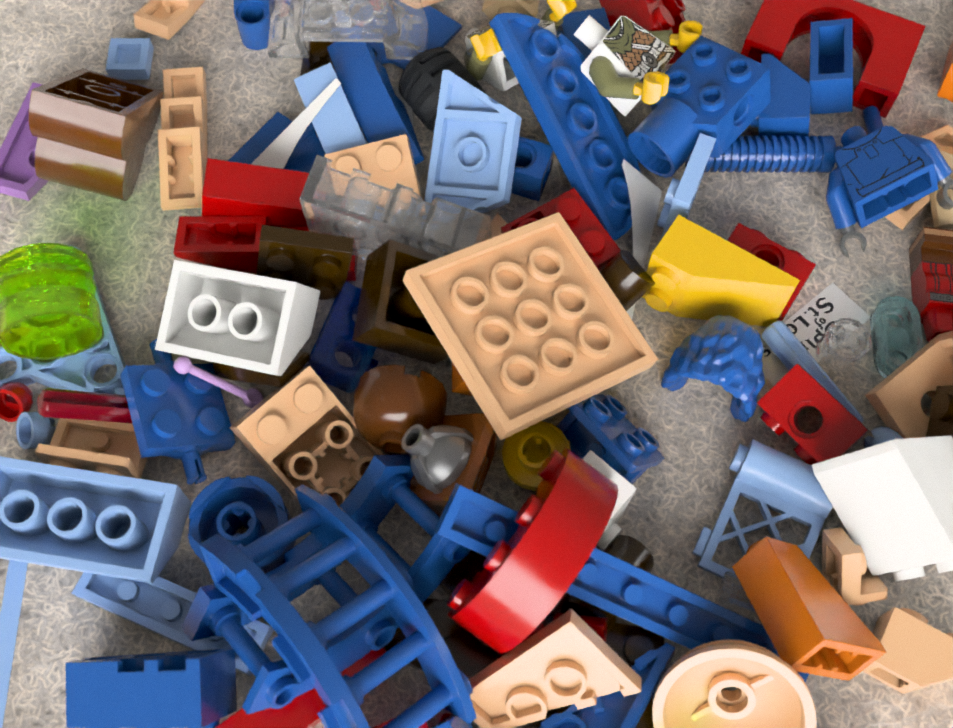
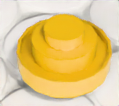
M540 421L505 439L502 449L504 469L509 478L518 486L536 491V488L542 481V478L537 475L542 464L554 450H557L559 453L565 447L570 450L569 441L556 426Z

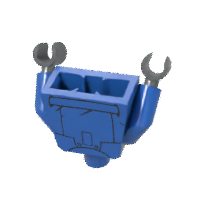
M861 126L851 127L844 132L841 137V143L844 147L837 150L834 154L837 168L829 174L826 192V202L835 228L841 229L843 234L840 241V251L844 256L849 258L848 251L845 248V242L849 238L860 240L863 253L867 246L865 236L855 231L853 224L858 222V225L863 228L937 191L938 184L941 187L936 195L938 204L943 209L949 210L953 208V201L947 194L948 189L953 190V180L950 177L952 169L933 141L908 133L901 134L893 126H884L870 134H867Z

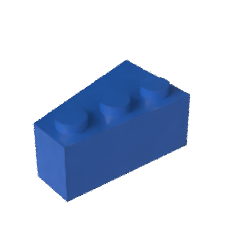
M233 648L99 656L66 662V728H215L220 724L221 718L237 711L236 665Z

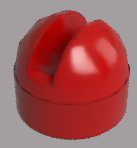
M10 382L0 387V418L8 422H15L21 413L29 412L33 406V393L31 389L20 382Z

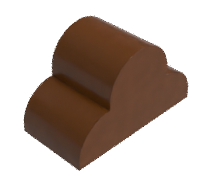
M84 68L32 89L29 103V128L31 134L37 137L35 149V172L37 177L127 201L138 179L146 144L149 142L156 126L161 108L160 99H163L164 91Z

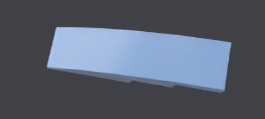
M331 62L294 79L305 108L335 78L338 79ZM340 85L312 120L325 154L368 144ZM347 201L361 231L397 216V211L384 210L372 207L369 204Z

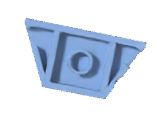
M443 70L424 198L426 216L422 217L421 232L427 234H434L510 203L522 121L519 115L450 70Z

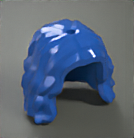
M717 315L710 318L695 332L687 336L680 346L675 349L670 359V365L664 371L661 381L662 388L676 391L687 383L688 378L709 381L715 385H720L725 391L733 395L730 406L733 417L742 422H748L756 410L758 393L765 385L762 362L764 347L760 334L746 322L730 315Z

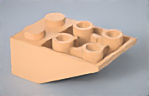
M311 366L301 368L282 387H277L230 427L252 455L298 503L299 500L295 488L304 484L321 495L324 493L330 495L342 510L340 505L357 485L374 455H384L380 449L374 447L361 436L351 414Z

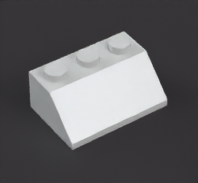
M174 260L155 350L282 376L312 334L320 290L297 282Z

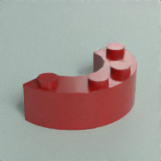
M566 447L561 453L554 450L542 464L537 474L542 478V481L536 488L537 494L536 496L534 494L530 496L518 512L515 522L520 526L508 543L501 539L487 556L483 564L485 569L482 572H478L471 582L464 578L447 601V605L452 608L447 616L498 653H506L519 645L559 602L596 547L610 520L617 501V484Z

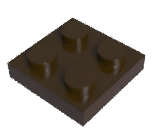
M262 225L256 275L297 282L320 290L319 300L342 299L353 254L354 238Z

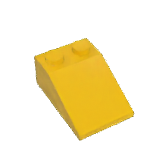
M678 215L651 254L646 272L655 284L642 298L653 309L659 312L667 311L676 317L709 320L717 315H730L749 325L768 327L778 320L800 280L685 217Z

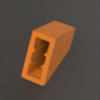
M766 536L762 540L753 543L747 549L746 554L732 566L778 655L796 672L850 681L886 653L881 642L797 545Z

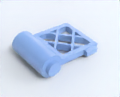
M754 439L751 440L748 447L739 444L729 466L730 470L736 472L732 486L713 530L703 527L692 554L700 557L697 567L742 587L733 569H728L711 561L719 543L736 538L744 556L749 548L744 534L767 527L771 538L782 541L775 523L791 518L809 527L803 543L798 545L809 559L824 521L833 506L815 477L812 465ZM739 495L757 503L764 521L742 529L740 528L733 511ZM769 509L781 515L772 518ZM729 520L733 532L722 535Z

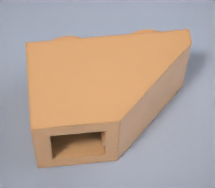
M894 607L878 617L872 633L881 642L886 653L865 668L863 672L903 694L953 680V633L945 634L928 625V619L925 616L908 608Z

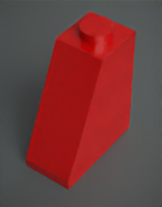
M207 158L202 193V216H266L269 226H307L309 216L317 217L320 192L312 191L314 173Z

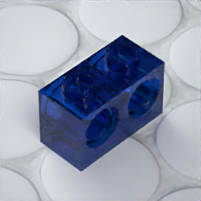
M345 282L332 303L310 352V360L304 367L311 366L323 382L351 394L359 386L361 376L365 372L377 367L378 360L372 358L376 347L352 340L355 327L352 315H357L361 289ZM335 352L347 354L352 360L353 367L342 366L336 360Z

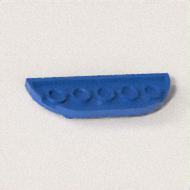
M519 13L497 14L489 22V25L493 28L499 44L572 188H575L612 239L616 241L632 227L631 204L622 167L623 159L639 172L640 168L636 157L630 150L628 138L608 99L601 96L596 86L581 72L580 66L586 58L564 34L560 33L556 37L552 32L538 25L540 19Z

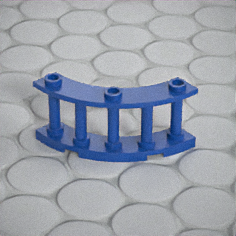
M407 454L374 455L365 473L340 507L372 538L394 565L399 564L406 569L414 584L413 591L423 604L454 565L462 561L471 549L434 532L440 517L410 489V481L414 475L411 470L410 456ZM396 503L432 537L412 566L377 533L379 524ZM311 533L284 554V564L266 573L268 577L272 574L281 576L329 546V544ZM338 564L291 594L290 597L292 601L314 585L320 584L340 606H343L358 595L336 572V568L340 565ZM214 584L201 586L181 628L191 641L213 636H223L253 673L256 679L242 705L247 715L271 707L273 709H280L289 704L295 697L315 688L309 678L302 683H298L283 659L275 662L269 659L243 627L253 621L232 600L216 589ZM383 604L329 641L326 652L341 673L371 650H379L385 647L394 637L399 625L385 604Z
M302 484L295 488L302 513L246 546L242 544L234 546L216 534L199 544L215 588L232 600L252 621L262 616L278 634V636L272 639V645L298 683H302L308 678L310 679L326 706L317 713L324 728H370L359 707L364 703L363 696L416 657L424 671L431 691L382 728H419L442 709H446L468 724L477 718L469 696L472 694L471 683L467 676L457 667L436 625L413 591L414 584L409 573L401 565H394L372 538L338 507L330 495L326 493L321 495ZM308 532L315 534L329 544V546L281 576L272 574L268 577L256 565ZM347 560L371 587L316 624L313 621L306 623L290 603V595ZM385 604L406 638L352 677L348 675L342 676L326 652L328 642Z

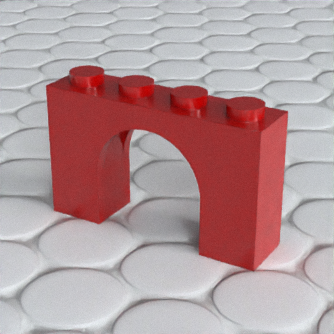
M764 0L747 34L740 54L761 63L762 54H771L781 62L788 45L797 37L811 32V22L852 18L853 48L861 62V73L853 91V106L862 110L869 106H876L879 109L880 116L886 118L900 93L926 26L854 0Z

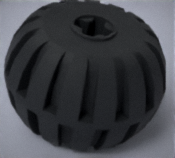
M444 47L425 50L411 59L403 70L398 85L399 93L413 109L412 111L421 122L433 133L443 70H450L487 94L463 64Z

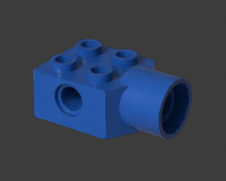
M701 35L665 72L669 76L667 94L651 105L652 112L629 134L628 145L633 155L646 169L664 178L673 176L690 158L700 133L716 138L710 157L719 158L771 102L770 67Z

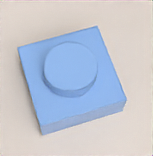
M111 38L106 64L107 74L123 80H150L154 51L150 38Z

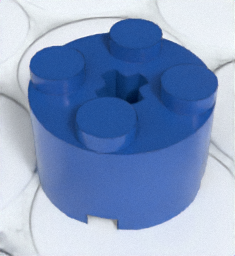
M249 475L232 479L229 476L220 478L206 486L191 505L188 516L190 518L189 543L195 554L207 566L199 546L203 541L218 534L234 546L238 544L246 546L292 519L278 491L262 478ZM241 526L247 529L243 534H236L237 529ZM296 540L256 565L265 574L285 563L284 554L294 547Z

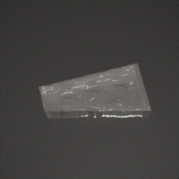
M316 155L299 198L309 232L354 238L352 255L359 256L364 261L367 260V256L389 239L443 257L492 238L491 216L437 197L432 200V203L423 201L412 188L398 183L394 189H389L369 182L370 173L353 168L351 175L330 168L332 160L320 155Z

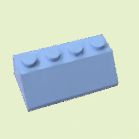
M0 456V558L153 583L179 547L191 501L176 484Z

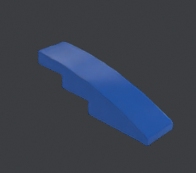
M357 25L327 47L338 79L367 142L372 143L406 134L410 141L416 166L425 158L405 105L395 95L387 71L376 59L367 33Z

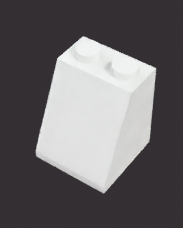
M952 435L893 439L812 465L815 477L852 541L863 549L867 567L872 576L893 572L895 582L926 576L923 566L936 564L938 573L953 571Z

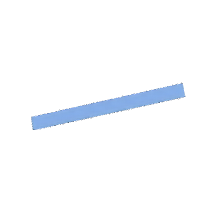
M9 560L0 613V728L3 727L28 566L26 562Z

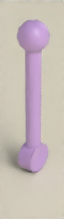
M181 356L174 361V369L179 374L190 373L239 396L249 408L255 407L263 400L259 390L255 388L245 390L192 365L188 357Z

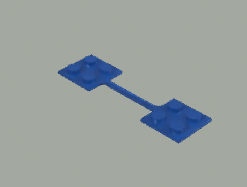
M391 0L362 28L367 33L373 51L377 55L376 59L380 64L391 63L404 70L410 60L428 49L444 47L462 29V25L431 6L401 15L395 11L396 0ZM277 112L228 161L251 164L293 121ZM312 122L296 144L284 169L314 173V182L327 166L324 156L325 151L316 135Z

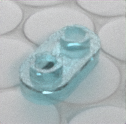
M889 296L882 299L870 316L874 365L879 374L886 378L899 367L891 361V357L897 358L903 364L924 346L920 314L917 307L908 299L900 296ZM886 319H893L898 324V327L889 325Z

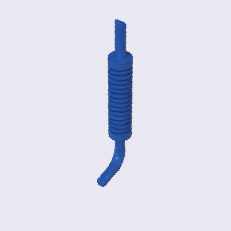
M869 106L863 110L862 115L868 134L884 127L879 109L876 106ZM740 135L719 158L709 157L704 172L709 170L717 172L718 170L719 172L735 171L736 173L741 171L744 173L749 171L752 173L758 171L760 173L766 171L768 173H773L774 171L776 173H781L782 171L784 173H789L790 171L792 173H830L836 163L834 154L844 146H836L833 136L817 137L815 135H803L800 137L795 135L792 137L791 135H786L784 137L783 135H778L776 137L775 135H770L768 137L766 135H754L751 137L750 135H745L743 137ZM689 159L685 162V168L688 164Z

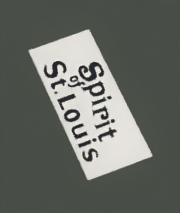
M831 283L784 323L818 363L871 317L840 288ZM762 340L764 347L762 357L763 373L775 385L789 370L767 343Z

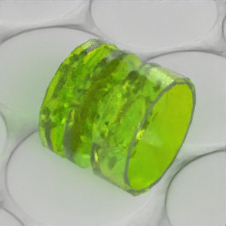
M34 243L14 248L0 256V345L6 352L27 359H60L79 354L91 348L101 339L103 326L99 303L95 298L96 283L93 279V264L86 253L73 246L58 243Z

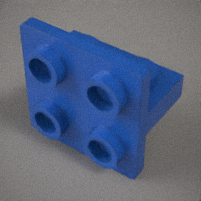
M594 395L569 407L568 410L570 412L556 426L566 436L570 444V450L583 459L590 450L593 451L631 484L648 468L659 465L665 459L657 450L659 448L657 440L647 430L641 427L637 429L625 417L627 414L626 408L611 395Z

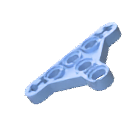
M71 245L59 246L47 255L45 261V269L51 283L49 291L20 339L0 347V364L7 361H15L17 363L14 374L7 379L0 380V387L10 382H20L26 386L37 382L54 389L125 395L120 374L126 365L91 267L81 250ZM72 261L71 268L77 280L69 281L63 271V263ZM81 293L91 295L90 303L83 309L73 310L69 308L70 301L74 296ZM94 328L104 330L103 338L99 343L92 346L82 344V337L88 330ZM53 344L60 346V354L55 360L47 363L39 361L38 356L44 347ZM111 364L117 367L116 375L112 380L105 383L94 381L95 372L101 366Z

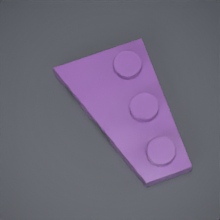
M35 82L32 83L0 148V193L30 201L48 182V180L40 179L36 175L35 149L37 137L31 134L29 128L31 90L42 85Z

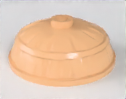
M712 641L691 649L667 670L656 688L653 699L652 715L654 728H816L814 701L802 677L772 651L746 641ZM729 686L738 687V689L733 691L724 688Z

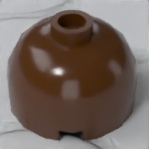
M403 365L378 366L365 372L361 376L359 386L354 394L353 419L361 436L386 454L402 455L408 453L402 448V439L410 427L420 424L426 429H430L431 427L442 425L448 394L443 384L430 373L420 370V377L405 374V366Z

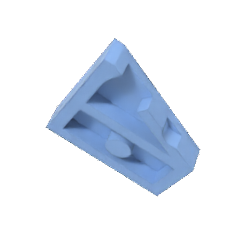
M700 133L681 180L672 178L664 199L665 204L657 226L664 228L661 239L678 215L686 219L688 218L716 138Z

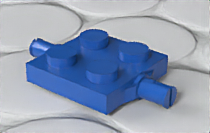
M157 339L149 344L155 364L126 365L120 374L141 458L167 456L179 459L183 464L187 484H199L207 479L201 456L208 452L230 450L236 443L234 433L230 429L231 423L221 389L190 373L179 374L176 372L172 353L155 350ZM212 363L192 364L216 376Z

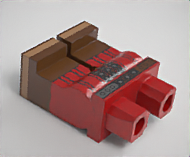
M923 226L909 247L912 301L915 307L913 323L923 324L926 340L930 342L938 334L953 331V230Z

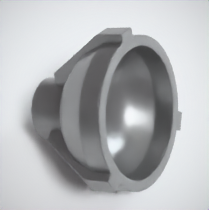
M415 424L404 434L402 448L411 454V470L417 482L434 494L442 493L444 488L452 484L465 469L471 454V441L474 438L468 430L457 426L438 425L426 429L420 424Z

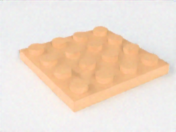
M559 212L409 269L402 280L500 440L651 368L658 361L657 356Z

